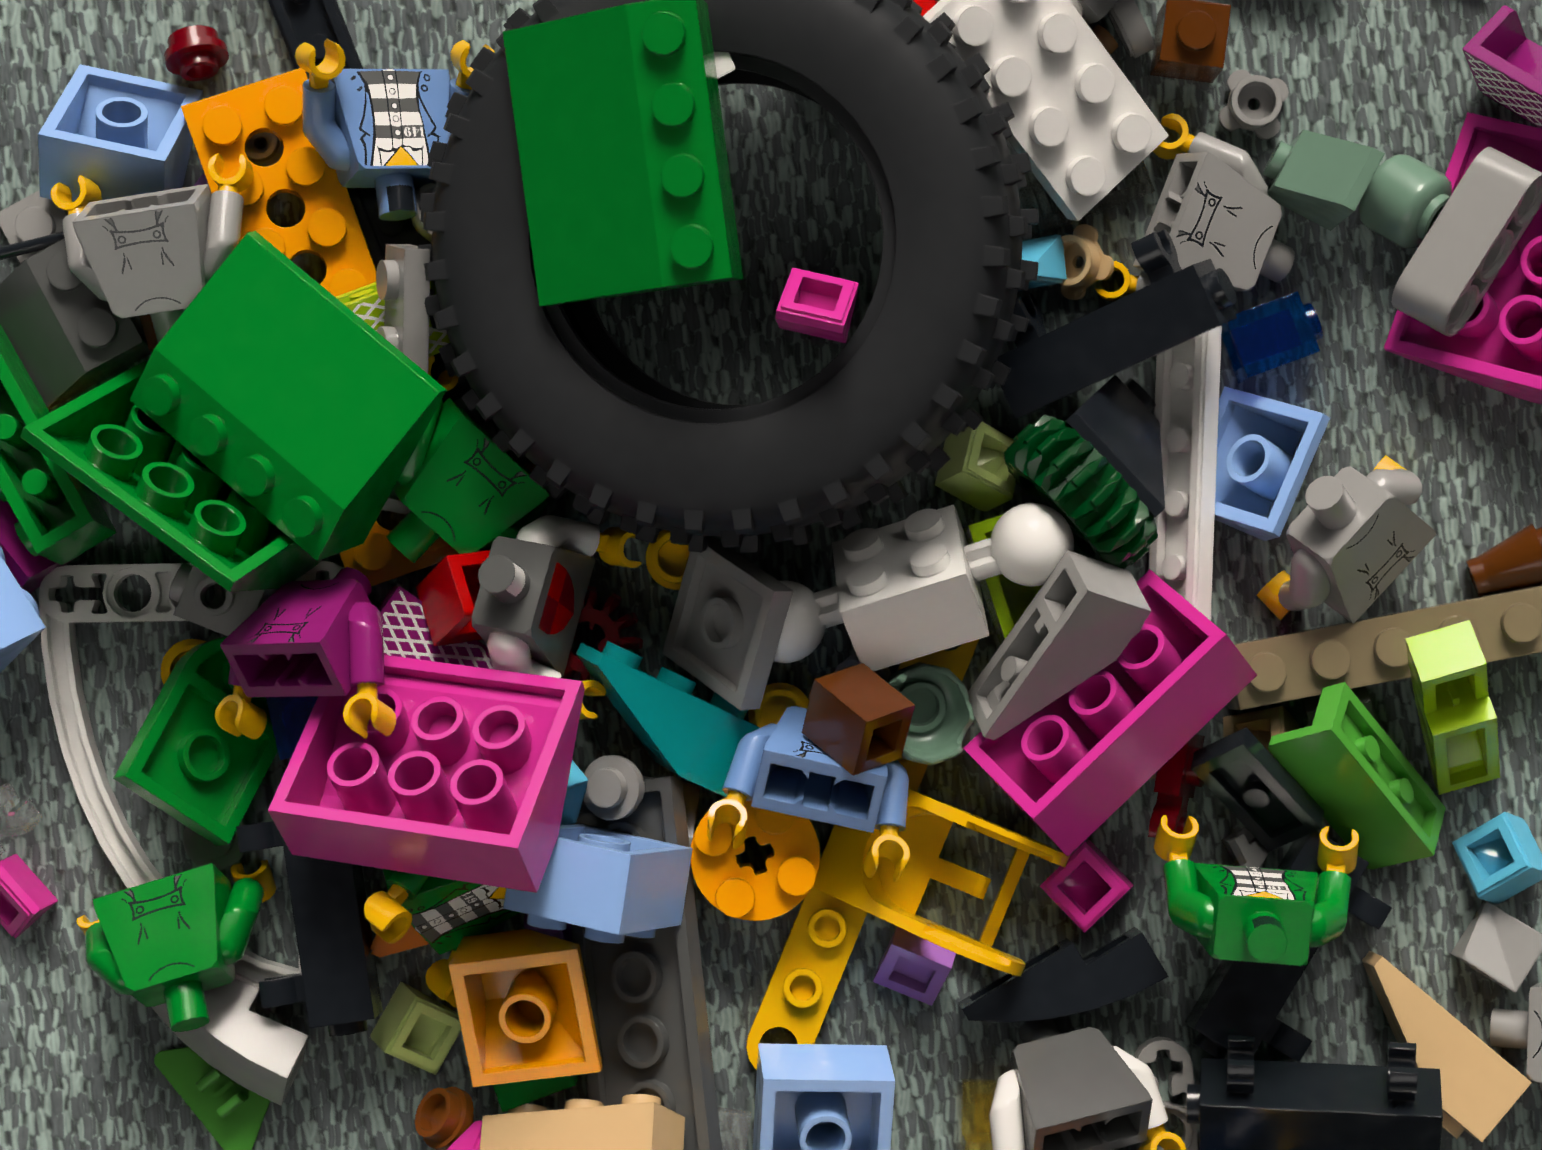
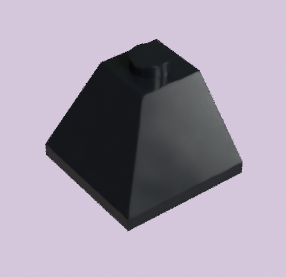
M1115 374L1064 422L1069 428H1075L1082 438L1090 441L1093 447L1102 456L1107 458L1108 462L1123 475L1124 480L1137 492L1139 499L1148 507L1151 516L1155 518L1165 509L1160 423L1150 412L1156 404L1135 380L1129 378L1123 383Z

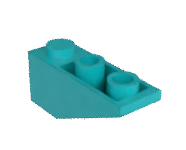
M607 641L603 652L581 642L576 652L577 657L594 680L599 681L605 687L606 696L653 760L676 775L726 797L727 794L722 791L738 743L746 734L760 728L745 720L748 710H739L716 692H714L710 703L692 695L697 683L667 668L661 667L657 677L638 669L643 657L612 642Z

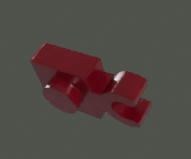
M1194 735L1157 771L1153 792H1158L1150 819L1148 837H1156L1163 815H1167V825L1173 832L1183 834L1188 817L1187 807L1189 798H1194L1196 786L1202 787L1204 785V782L1191 770L1194 752L1203 748L1205 736Z

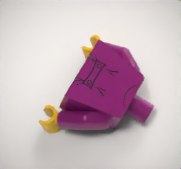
M346 567L342 568L331 580L288 582L282 585L224 639L220 646L230 664L227 684L234 685L233 694L223 698L215 710V720L221 729L236 737H240L243 734L253 740L258 739L263 734L267 725V714L264 709L251 703L252 697L346 696L352 687H357V694L350 698L344 707L343 718L345 723L351 730L367 739V725L371 718L372 724L377 731L384 736L391 735L395 729L396 715L393 709L378 699L377 686L384 685L383 620L380 611L371 604L368 598L372 587L370 581L362 572Z

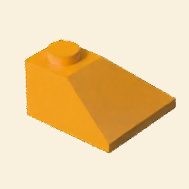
M528 929L465 936L462 938L448 966L473 1087L601 1072L603 1066L579 944Z

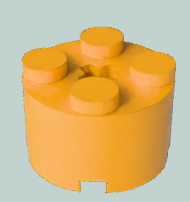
M745 801L744 807L747 812L745 839L755 836L760 845L771 844L774 849L773 853L766 856V868L755 870L751 862L741 864L737 855L745 851V841L740 847L733 849L735 825L731 823L718 825L714 830L712 841H709L707 836L708 809L700 820L691 843V848H693L691 856L692 873L698 888L705 898L725 915L748 921L769 920L795 908L813 887L820 865L819 841L812 821L802 817L752 807V801Z

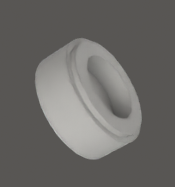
M1119 0L1107 14L1128 55L1137 58L1155 49L1151 33L1135 1Z

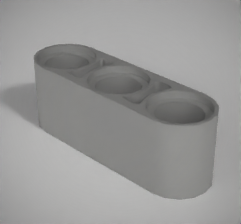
M1492 147L1483 149L1470 164L1399 277L1392 294V306L1445 336L1451 337L1457 334L1473 314L1542 204V172Z

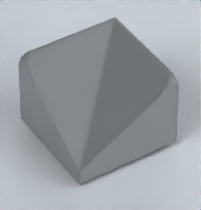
M1484 900L1452 950L1451 955L1504 989L1516 993L1542 952V934Z

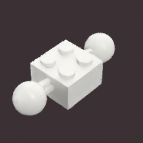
M1025 503L1011 508L999 518L993 528L991 538L972 544L967 542L954 504L937 510L923 509L911 514L905 520L877 529L864 528L856 530L845 539L832 542L837 586L814 593L808 587L798 582L780 581L793 590V595L774 662L791 663L807 657L820 644L826 628L842 623L846 627L860 664L864 663L872 671L989 636V630L979 581L1003 574L1007 579L1019 585L1031 587L1043 585L1066 551L1074 552L1072 530L1066 519L1058 511L1039 503Z

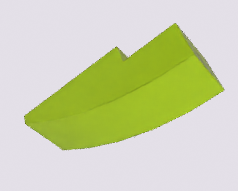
M1470 620L1405 638L1419 721L1438 795L1501 778L1498 723L1496 713L1489 698L1487 663Z

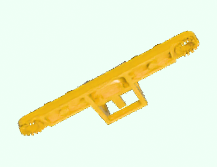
M979 639L961 644L954 650H942L900 663L897 671L922 662L948 668L963 681ZM903 758L898 759L900 764L907 770L909 777L906 829L899 832V837L909 847V861L899 879L894 882V864L886 857H879L877 870L873 878L870 879L864 872L863 864L873 842L879 837L880 830L874 829V833L833 825L820 857V865L815 883L801 903L748 1033L746 1048L751 1064L757 1070L758 1043H760L761 1037L766 1031L775 1027H782L791 1031L797 1040V1044L815 1043L867 913L966 958L1015 976H1021L1026 963L1020 958L992 947L1030 854L1062 867H1066L1070 855L1067 857L1056 848L918 792L928 765ZM953 822L1016 848L979 940L916 915L930 878L982 900L991 882L990 878L939 857Z

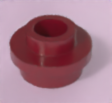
M204 25L188 26L173 32L168 37V48L164 53L167 70L188 81H203L215 76L229 59L226 43L219 39L218 33L214 28Z

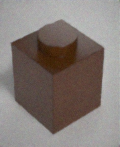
M1165 0L1157 14L1154 39L1155 49H1153L1150 75L1213 83L1224 68L1231 5L1198 0Z
M864 663L814 679L809 694V703L802 733L854 776L902 758L915 704Z

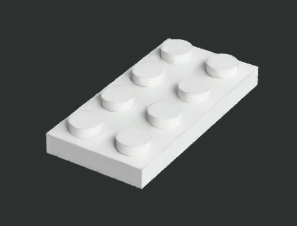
M940 0L923 16L929 23L933 22L943 12L951 18L956 26L951 31L953 35L949 42L956 46L955 50L963 61L980 53L990 68V71L984 77L990 86L985 95L991 107L993 108L1008 102L1015 116L1008 121L1013 133L1007 139L1018 154L1028 153L1032 173L1069 220L1079 221L1169 136L1070 0Z

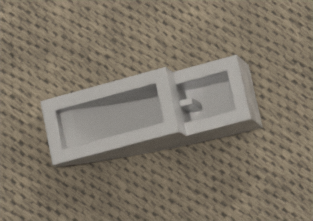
M234 978L230 984L204 991L210 1022L198 1029L174 1032V1034L209 1065L242 1087L282 1106L303 1063L309 1035L255 1013L260 989ZM166 1004L152 1007L170 1028Z

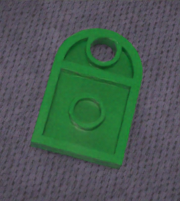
M226 637L201 643L190 649L180 658L113 779L216 846L230 844L236 832V827L242 821L288 732L282 721V713L285 706L293 700V697L251 698V703L264 709L267 714L266 728L258 739L253 740L243 734L240 737H236L221 729L215 720V710L223 698L233 694L234 685L227 684L230 664L220 646Z

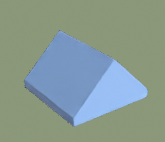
M1224 386L1219 398L1215 520L1263 541L1280 537L1330 417L1324 413Z

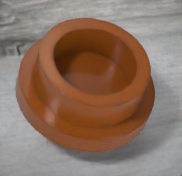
M457 1087L435 1088L424 1096L416 1111L415 1128L429 1147L435 1150H447L473 1124L474 1106L471 1096L466 1091Z

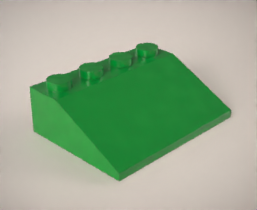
M649 0L623 4L502 32L539 306L543 307L742 280L743 273L708 4L704 0Z
M253 231L248 232L156 345L132 393L130 401L311 557L319 561L365 542L447 389L259 233Z
M146 361L26 425L22 430L20 437L229 592L278 589L288 582L295 581L321 562V560L316 561L130 401L132 393L146 367Z

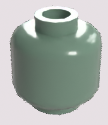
M1394 155L1378 166L1360 200V220L1369 230L1401 248L1419 247L1452 195L1451 182L1443 173L1410 155Z

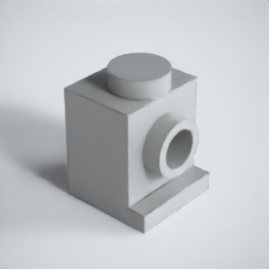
M183 563L173 579L169 598L178 602L173 615L229 636L277 589L229 592L224 588L226 592L224 604L217 609H212L207 605L205 596L208 588L218 583L194 565Z

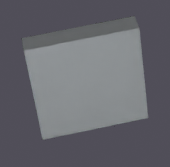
M709 537L706 551L702 553H689L662 654L739 710L760 709L793 590L731 548H724L722 542L716 538Z

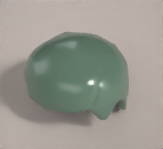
M922 662L915 663L893 673L886 682L915 704L902 758L933 766L958 756L963 751V739L974 722V712L969 702V695L965 684L950 669Z

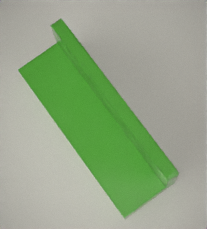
M1345 682L1322 689L1312 726L1271 737L1268 745L1269 752L1324 810L1323 817L1347 845L1351 842L1352 829L1357 831L1359 835L1358 856L1369 862L1368 869H1377L1434 856L1446 807Z

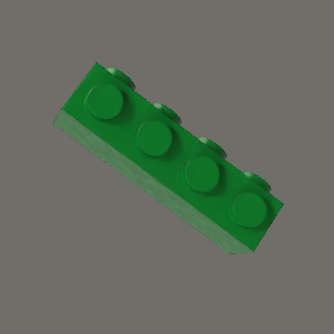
M0 324V499L4 502L8 501L16 515L18 522L14 524V527L26 549L35 557L40 555L63 565L117 532L94 491L20 437L26 425L47 415L50 411Z

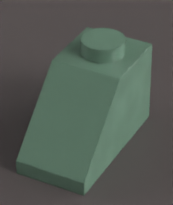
M1303 129L1292 141L1291 145L1280 141L1272 153L1262 173L1272 179L1268 186L1267 195L1280 205L1331 231L1355 212L1385 153L1370 146Z

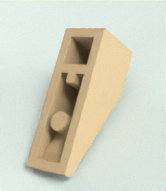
M1369 951L1362 959V962L1396 1041L1399 1043H1416L1415 1068L1440 1069L1443 1111L1442 1128L1456 1139L1465 1130L1468 1134L1483 1142L1532 1082L1383 956Z

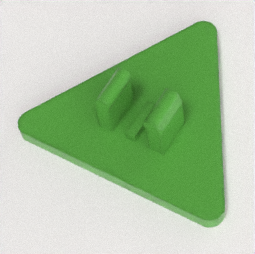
M189 1047L158 1052L154 1058L155 1065L224 1150H252L271 1101L242 1087L209 1065Z

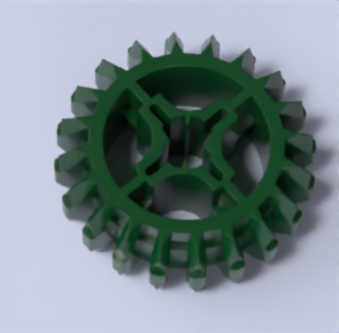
M1043 415L1034 424L1029 423L1013 438L1014 442L1003 452L1008 472L1016 479L1015 483L1026 493L1027 498L1031 502L1047 505L1058 511L1066 519L1073 533L1074 546L1084 556L1125 569L1129 565L1131 566L1138 562L1149 551L1148 547L1158 538L1155 519L1149 513L1148 507L1139 499L1137 492L1124 480L1123 475L1108 462L1106 457L1102 456L1093 447L1090 441L1082 438L1075 428H1069L1063 420Z

